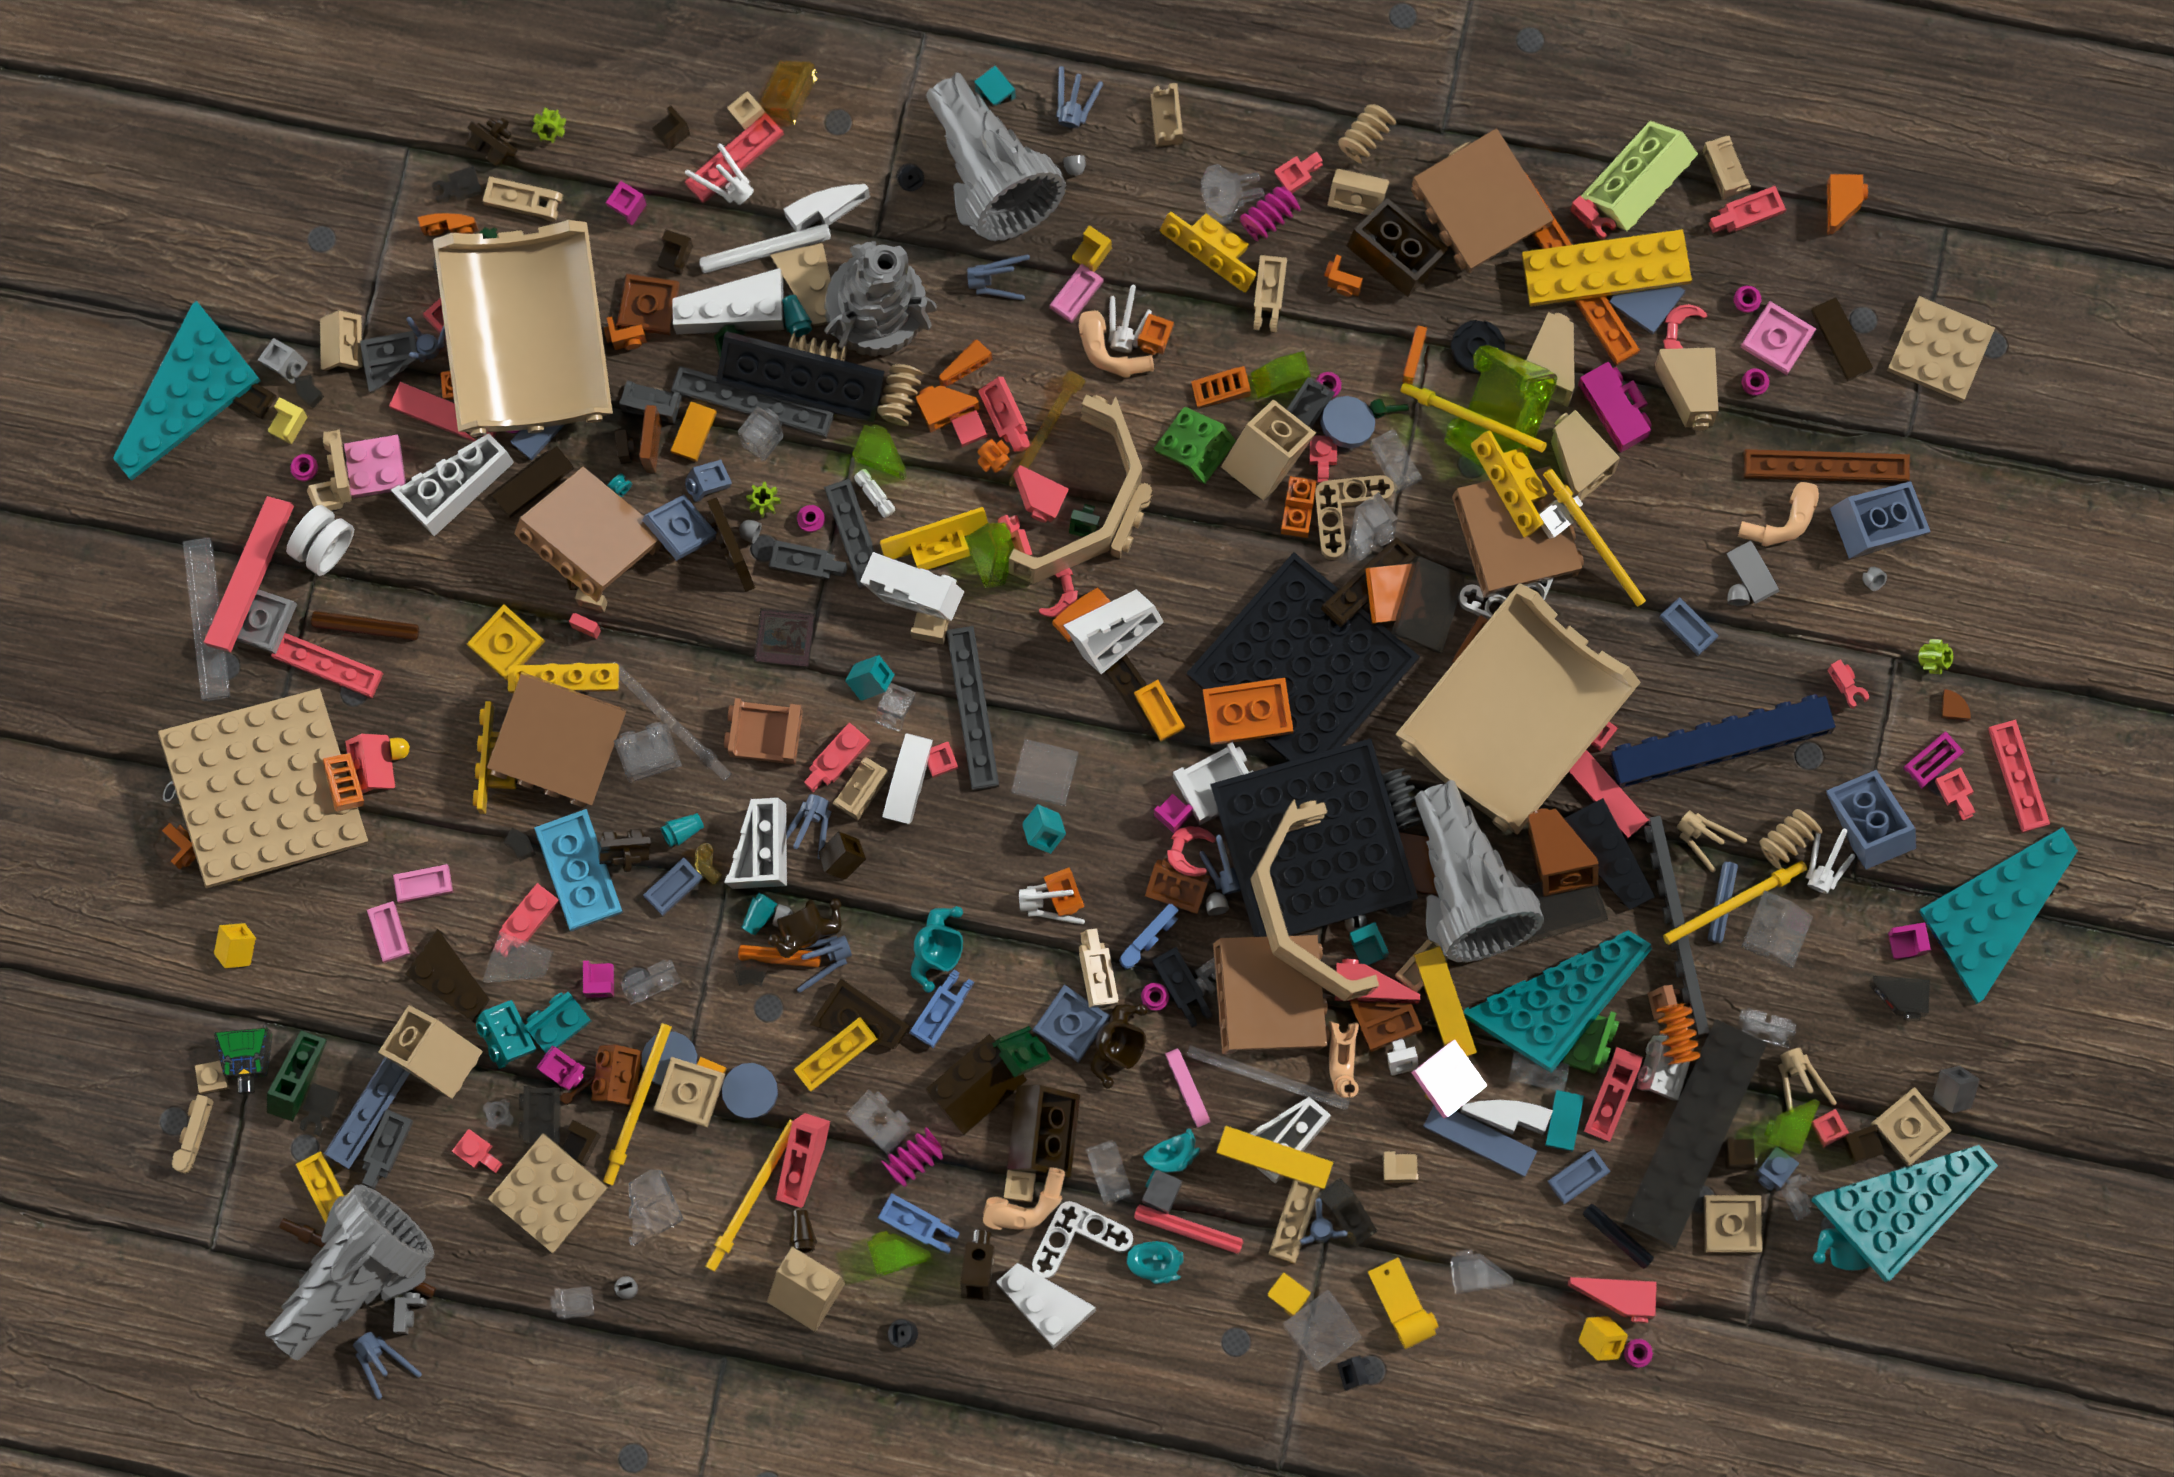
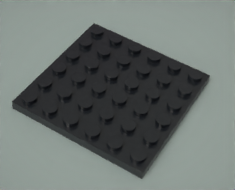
M1295 552L1290 555L1186 673V676L1202 690L1285 678L1293 734L1261 739L1288 762L1344 746L1420 659L1417 653L1382 624L1372 623L1371 615L1362 608L1340 628L1321 610L1322 605L1339 589Z
M1371 738L1210 784L1254 937H1267L1250 879L1293 800H1295L1297 809H1300L1299 805L1313 800L1316 801V804L1324 802L1327 814L1324 815V819L1320 820L1321 823L1288 832L1270 866V876L1288 936L1418 900Z

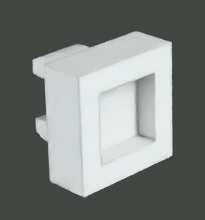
M1403 1039L1392 1041L1393 1052L1387 1053L1391 1076L1418 1068V1056L1415 1047L1406 1049Z

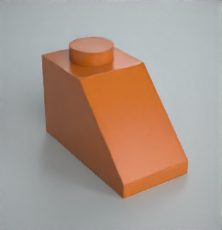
M1830 174L1827 182L1828 235H1833L1860 209L1863 200H1867L1868 184H1863V175Z
M941 385L935 388L933 386L926 387L915 397L917 406L930 433L952 423L951 420L975 410H980L976 397Z

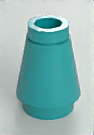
M797 295L783 298V311L787 332L791 333V336L795 333V337L808 334L812 330V320L798 300Z
M698 813L666 821V825L661 827V832L669 847L674 845L678 847L700 829H703L704 825Z
M758 893L756 898H752L741 928L756 936L757 932L776 913L775 908L778 903Z

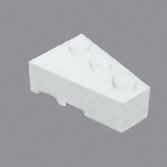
M875 552L872 553L860 580L863 585L885 603L952 621L964 594V591L956 585L957 580L950 576L942 574L940 577L928 570L918 569Z
M1136 589L1063 626L1082 657L1102 674L1163 624L1164 621L1156 607Z
M779 798L751 799L740 832L742 835L737 850L735 849L732 857L734 860L724 883L732 889L787 886L786 804Z
M1308 1097L1249 1134L1303 1152L1328 1123L1331 1115ZM1257 1168L1275 1184L1282 1177L1281 1175Z
M1019 1263L1014 1265L996 1282L998 1287L1053 1348L1057 1347L1096 1311V1307Z

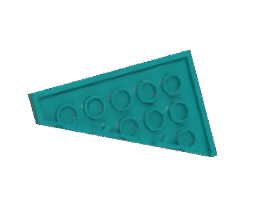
M197 301L189 309L113 457L131 481L231 405L236 397H241L249 391L254 383L258 384L261 381Z
M2063 827L1919 910V913L1976 1004L1984 1000L2078 851Z
M1627 930L1617 935L1613 940H1606L1600 943L1599 947L1583 955L1579 953L1561 962L1557 967H1550L1544 970L1542 975L1527 982L1523 980L1505 989L1500 994H1494L1486 998L1487 1001L1471 1009L1467 1007L1463 1011L1464 1016L1470 1022L1552 1073L1652 950L1651 944Z
M1976 1145L1815 1195L1811 1201L1883 1281L1887 1282L1899 1272L1998 1165L1980 1145Z

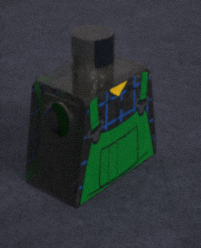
M268 1028L214 1032L224 1077L228 1080L237 1079L238 1094L255 1093L254 1078L266 1077L268 1075L273 1037L272 1031Z

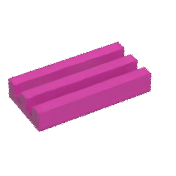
M1945 731L1906 764L1903 769L1911 774L1910 777L1916 780L1922 789L1958 759L1964 751ZM1944 740L1948 743L1917 771L1913 768ZM1953 748L1955 751L1953 755L1924 779L1921 777V774Z

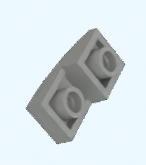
M1751 541L1726 553L1730 563L1741 578L1742 585L1747 588L1754 604L1779 592V588Z

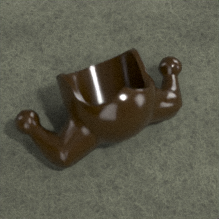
M832 899L830 901V908L832 909L830 919L821 917L813 900H808L805 908L785 917H779L777 924L783 942L780 941L778 935L773 934L768 938V943L771 946H775L782 957L790 958L799 949L815 944L820 937L838 934L841 930L840 900Z
M1144 1004L1137 1006L1116 1005L1112 1011L1110 1022L1102 1026L1097 1034V1051L1091 1063V1071L1102 1081V1085L1106 1089L1112 1088L1114 1085L1113 1079L1106 1074L1107 1066L1112 1064L1130 1069L1134 1067L1143 1054L1146 1043L1145 1033L1137 1026L1128 1023V1017L1133 1014L1145 1016L1148 1008Z

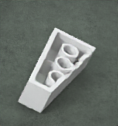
M781 268L673 298V326L676 334L717 333L725 325H735L736 331L784 330L782 301L784 296Z
M488 433L459 450L457 455L448 460H441L436 463V467L423 474L415 475L411 478L410 482L403 486L398 485L391 489L399 502L435 536L505 472L514 461L508 452Z

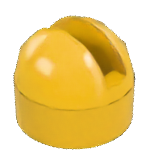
M403 738L389 739L392 760L405 758L410 749L408 742Z

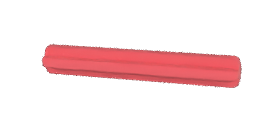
M1138 1205L1135 1211L1134 1218L1138 1221L1236 1254L1241 1251L1243 1240L1239 1237L1143 1205Z

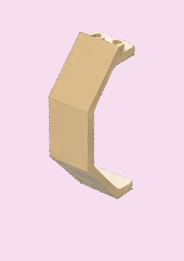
M1086 395L1082 402L1083 408L1080 419L1085 423L1110 433L1114 437L1127 474L1104 526L1100 530L1042 557H1032L1013 549L1009 557L1008 573L1035 584L1110 550L1134 492L1141 483L1143 469L1116 396L1112 405H1109L1108 401L1100 396L1093 395L1091 397Z
M1293 800L1250 879L1272 954L1343 1001L1370 995L1379 986L1376 975L1359 980H1348L1294 943L1288 936L1270 876V866L1288 832L1321 823L1320 820L1324 819V815L1327 814L1324 802L1316 804L1315 800L1305 802L1299 805L1300 809H1297L1295 800Z

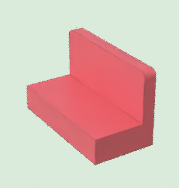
M360 734L345 741L347 753L351 754L362 794L373 789L390 790L395 788L389 737L387 735Z

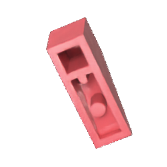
M1343 959L1342 963L1336 964V972L1348 980H1359L1373 975L1377 977L1379 986L1372 994L1352 1000H1359V1002L1380 1001L1419 1004V993L1366 964H1359V960ZM1335 996V1001H1343Z
M1616 1047L1584 1132L1606 1141H1611L1643 1057Z
M806 1113L792 1121L776 1200L800 1208L804 1206L825 1148L830 1121Z
M1571 1277L1568 1280L1569 1287L1615 1313L1631 1318L1632 1323H1648V1319L1655 1317L1656 1282Z

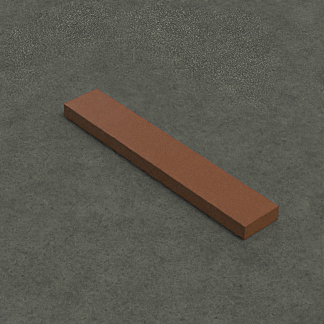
M1745 449L1744 478L1906 483L1910 481V454Z

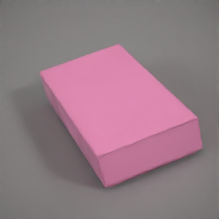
M1081 264L1049 305L1050 309L1072 323L1101 286L1103 278Z
M448 864L393 875L398 903L453 893Z
M394 901L368 909L367 913L383 963L411 955Z

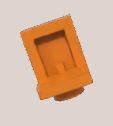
M1336 255L1334 262H1328L1324 276L1328 277L1327 287L1336 289L1343 296H1359L1363 278L1339 271L1342 256Z
M1148 313L1141 334L1139 333L1137 338V345L1148 354H1164L1174 322Z
M612 316L607 317L608 326L604 327L607 343L612 342L615 350L623 348L633 350L641 347V344L647 343L642 324L616 330Z
M169 823L162 831L181 848L171 860L180 870L183 866H189L195 860L196 855L192 842L189 841L188 831L181 825L175 828Z
M1070 867L1043 877L1048 892L1074 891V894L1070 896L1051 898L1058 916L1074 914L1078 909L1084 907Z

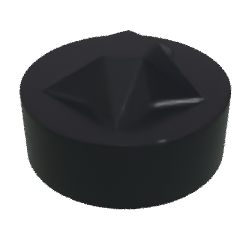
M907 163L898 169L896 180L902 189L913 192L923 185L924 173L916 164Z
M898 1319L891 1324L888 1337L894 1346L909 1348L914 1345L918 1338V1329L912 1321Z

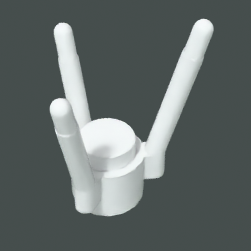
M718 144L719 150L737 175L733 178L720 164L716 165L720 173L729 181L725 187L728 192L689 170H686L685 174L723 196L729 203L734 200L740 205L750 197L754 189L749 185L750 181L742 174L728 151H726L722 144Z
M1135 285L1130 287L1122 326L1117 327V330L1115 297H1110V333L1108 342L1111 343L1110 347L1113 350L1130 353L1132 347L1137 348L1139 333L1141 334L1148 313L1152 314L1151 310H1147L1135 335H1133V329L1128 328L1134 301Z
M1842 829L1825 867L1819 865L1817 870L1815 868L1821 834L1815 833L1810 866L1805 877L1809 879L1807 885L1810 888L1828 894L1830 889H1835L1838 880L1854 860L1855 854H1850L1833 877L1834 871L1831 868L1847 834V829Z
M1046 883L1038 886H1027V889L1019 890L1020 911H1028V917L1040 916L1070 923H1085L1084 919L1067 915L1058 916L1057 913L1038 910V908H1043V899L1070 896L1074 894L1073 890L1043 893V890H1047Z

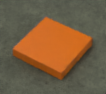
M1418 563L1365 569L1372 623L1425 618Z

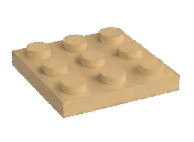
M1919 296L1887 371L1955 400L1964 402L1995 327Z
M543 1133L488 1199L549 1251L554 1253L608 1187Z

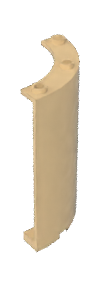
M566 220L538 227L539 233L523 235V231L520 230L498 233V238L483 239L482 234L450 233L433 239L458 432H470V436L486 435V432L528 429V433H539L544 431V427L585 420L587 423L602 421V416L613 414L587 222Z
M1520 583L1395 734L1403 743L1401 748L1412 757L1416 756L1445 784L1449 780L1455 781L1462 798L1493 819V824L1500 830L1506 832L1509 829L1517 835L1527 824L1528 814H1532L1540 808L1640 684L1639 679L1630 667L1603 651L1598 655L1587 647L1588 640L1571 626H1567L1565 629L1555 620L1558 614L1545 602L1537 591Z

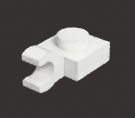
M1577 495L1573 497L1578 506L1581 507L1583 503ZM1558 500L1553 501L1539 512L1544 522L1541 527L1549 539L1556 537L1574 522L1570 517L1568 509L1563 503H1559Z

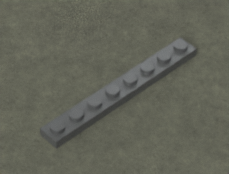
M1660 815L1649 818L1648 826L1644 827V833L1647 843L1651 842L1654 853H1650L1653 870L1658 869L1660 880H1656L1659 897L1664 896L1666 907H1662L1665 924L1670 923L1672 931L1685 924ZM1688 935L1669 945L1671 951L1676 950L1678 961H1674L1677 977H1682L1684 988L1680 989L1682 1002L1686 1003L1684 1005L1688 1004V1007L1692 1008V1013L1687 1018L1694 1019L1695 1023L1689 1026L1688 1029L1696 1030L1695 1038L1697 1039L1707 1037L1709 1027Z

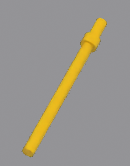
M1406 382L1401 386V393L1418 399V403L1427 407L1432 405L1541 453L1546 448V442L1438 397L1434 391L1427 388L1420 389Z
M1552 468L1544 472L1543 476L1555 491L1553 494L1559 503L1563 502L1637 607L1642 605L1646 601L1573 499V492L1568 485H1563Z
M1799 861L1786 869L1781 868L1771 874L1772 877L1664 934L1663 939L1665 943L1669 945L1775 887L1781 888L1790 883L1791 878L1807 870L1806 864L1803 861Z
M661 1023L614 1150L611 1149L608 1158L610 1163L603 1179L604 1183L613 1185L620 1166L625 1163L627 1158L625 1152L672 1026Z
M789 1119L723 1236L718 1237L714 1244L716 1248L708 1260L706 1268L715 1272L725 1253L729 1254L734 1245L732 1241L787 1147L793 1120Z

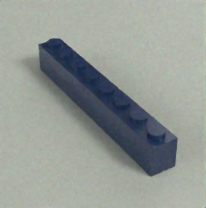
M1814 694L1802 698V702L1792 705L1790 701L1775 705L1774 710L1765 712L1764 708L1756 709L1749 712L1747 717L1738 719L1737 715L1729 716L1722 719L1720 724L1711 725L1710 722L1695 726V730L1686 733L1684 729L1670 732L1667 738L1658 740L1657 736L1642 740L1640 745L1632 747L1630 743L1615 747V751L1610 755L1617 785L1620 788H1625L1831 734L1835 729V724L1827 697L1818 698V695Z

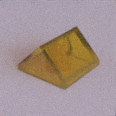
M779 61L758 104L765 112L795 124L817 79L814 64L800 61Z

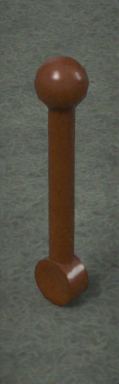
M595 1075L572 1092L563 1093L561 1101L564 1104H570L575 1095L593 1083Z

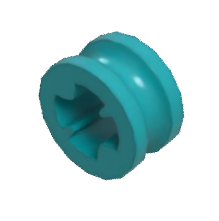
M623 474L614 477L607 485L621 498L632 487V482L630 480L625 481Z

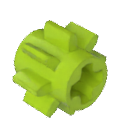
M544 108L542 116L537 113L535 114L533 121L536 124H534L532 132L538 133L540 141L550 140L554 143L556 135L563 137L565 132L563 127L565 126L566 119L560 117L558 114L559 110L553 111Z
M763 482L760 487L752 485L753 494L746 496L748 502H754L749 507L751 513L758 510L761 518H764L765 513L768 512L775 514V504H781L780 498L773 497L778 492L777 488L773 487L770 490L766 482ZM766 495L768 499L765 500L764 504H760L759 500H762L763 496Z
M1930 639L1929 644H1924L1920 648L1918 660L1924 670H1929V674H1942V669H1948L1953 662V651L1942 640Z

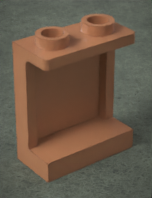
M735 698L734 706L730 705L728 711V722H732L731 731L725 733L724 748L728 749L729 756L796 765L803 715L801 705L790 704V707L742 702L741 699Z

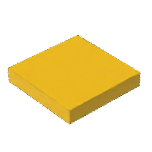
M503 604L471 638L467 646L508 682V667L511 665H524L545 641Z

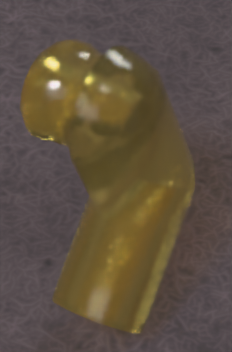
M702 843L695 851V869L711 884L715 885L721 879L722 874L712 866L713 847L709 843Z

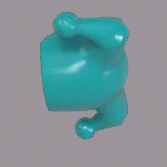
M961 907L932 909L929 912L926 927L922 928L914 939L915 958L910 973L912 978L920 983L927 993L932 992L935 988L934 983L926 978L927 970L933 968L948 972L957 965L963 950L961 933L944 925V921L949 917H962L963 909Z
M1836 1227L1821 1231L1817 1252L1813 1255L1815 1263L1822 1264L1825 1262V1252L1830 1247V1257L1833 1266L1844 1270H1861L1870 1267Z

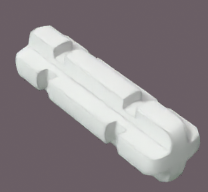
M866 469L859 471L854 476L855 481L860 487H863L864 493L875 507L878 506L880 514L884 518L893 514L895 511L894 505L890 500H886L887 496L875 480H871L872 478Z

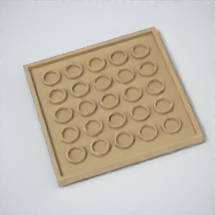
M320 688L158 731L205 888L368 844L358 807L335 811L323 758L341 754ZM343 762L331 765L332 770L345 767ZM347 772L336 774L334 777L335 779L347 777ZM350 782L337 785L338 789L351 786ZM353 792L340 794L341 798L353 796Z

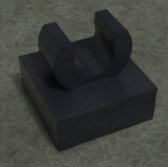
M1356 1356L1337 1363L1345 1391L1368 1384V1381L1374 1378V1374L1366 1375L1364 1365L1370 1363L1369 1359L1362 1360L1361 1356Z

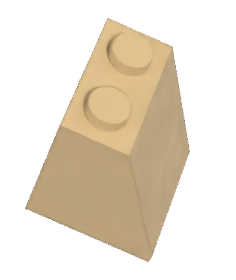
M1548 312L1522 368L1518 386L1566 407L1570 404L1574 390V323L1570 322V319L1563 314Z
M1715 348L1660 349L1655 363V371L1684 426L1692 427L1693 430L1697 431L1706 430L1713 426L1718 413Z
M1273 399L1245 426L1221 468L1264 501L1278 487L1313 439L1316 432Z
M1575 410L1570 415L1564 413L1554 423L1556 427L1552 431L1551 444L1564 484H1567L1573 492L1572 497L1577 495L1583 501L1616 472L1620 457Z
M408 1005L378 1053L438 1092L453 1099L455 1094L461 1089L471 1069L477 1064L478 1058L483 1051L439 1020Z
M792 1247L777 1270L767 1303L816 1332L844 1287L845 1282L838 1274Z

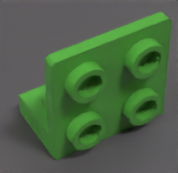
M1184 407L1156 444L1154 450L1186 466L1197 481L1205 484L1236 440L1222 423Z
M1611 1011L1608 1018L1598 1015L1567 1053L1563 1064L1593 1074L1596 1073L1598 1068L1603 1069L1611 1049L1606 1047L1607 1041L1612 1042L1619 1024L1618 1021L1614 1020L1616 1013Z

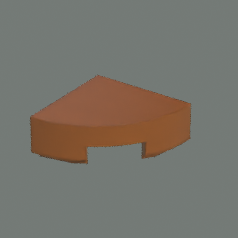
M1944 689L1941 718L1969 721L1971 714L1968 704L1956 692Z

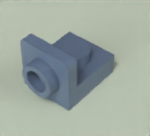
M722 460L693 467L685 478L686 489L692 495L695 502L701 501L706 494L727 489L732 484Z
M1776 1146L1756 1172V1175L1760 1177L1758 1182L1770 1191L1773 1188L1779 1191L1799 1163Z

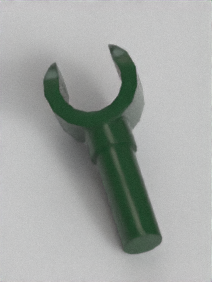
M1376 399L1369 405L1376 419L1385 416L1387 413L1409 411L1408 404L1385 406L1382 399Z

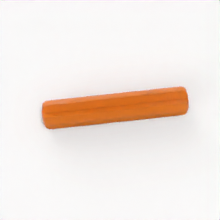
M741 945L738 952V958L741 961L819 967L821 963V955L803 960L801 958L803 954L812 952L807 950H798L790 958L782 957L777 949L772 947Z

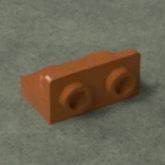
M1168 858L1158 859L1154 865L1145 896L1198 914L1211 877L1205 874L1201 876L1184 875L1170 865Z
M619 1045L599 1046L596 1055L595 1078L592 1083V1101H606L631 1106L638 1086L642 1057L641 1050Z

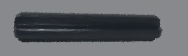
M1590 1204L1584 1210L1583 1216L1641 1268L1645 1269L1650 1265L1654 1257L1596 1205Z

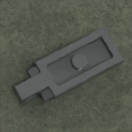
M776 540L769 562V569L823 580V578L830 579V575L845 577L847 565L845 562L835 561V555L828 553L826 550Z
M390 1110L385 1111L363 1159L364 1165L362 1168L367 1170L362 1181L364 1186L375 1190L380 1178H387L410 1131L413 1120Z

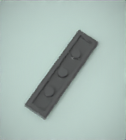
M849 478L826 486L824 489L858 588L862 589L866 586L860 580L875 550Z

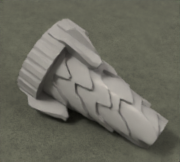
M955 73L951 78L939 82L933 88H929L926 94L927 100L946 131L945 138L947 139L949 151L956 162L955 167L964 182V184L956 183L953 187L956 212L961 224L970 226L978 235L991 241H1001L1023 234L1045 220L1058 207L1066 191V183L1061 175L1062 172L1053 163L1051 158L1044 153L1035 152L1027 146L1023 147L1014 131L1006 129L1003 122L988 109L979 93L976 96L974 95L960 73Z
M870 241L862 245L856 244L851 246L850 251L853 257L847 263H843L839 270L833 274L827 288L825 317L829 324L825 328L826 334H832L840 341L838 347L843 349L847 345L848 349L854 350L861 355L867 354L877 357L878 355L886 356L892 352H898L903 346H907L919 331L921 332L922 329L930 330L932 324L927 313L935 312L937 305L934 301L925 297L926 292L921 284L922 281L915 274V270L908 265L907 253L900 245L896 247L888 245L876 246V241Z
M1449 780L1446 784L1435 785L1425 791H1420L1415 796V800L1430 839L1427 841L1429 859L1435 874L1434 884L1439 896L1438 898L1434 895H1429L1426 898V928L1429 940L1440 945L1444 956L1455 962H1471L1489 958L1528 940L1544 923V917L1539 907L1540 902L1533 891L1510 870L1506 871L1497 850H1492L1485 833L1479 829L1470 805L1465 807L1455 781Z
M355 1185L346 1196H339L330 1210L321 1241L326 1243L325 1246L311 1260L313 1266L301 1278L299 1288L281 1306L284 1311L265 1331L266 1336L272 1339L282 1351L290 1355L294 1360L301 1359L324 1333L332 1327L335 1328L341 1321L348 1320L364 1303H370L379 1293L384 1301H388L413 1289L426 1279L425 1267L434 1256L430 1240L405 1212L376 1190L364 1185Z

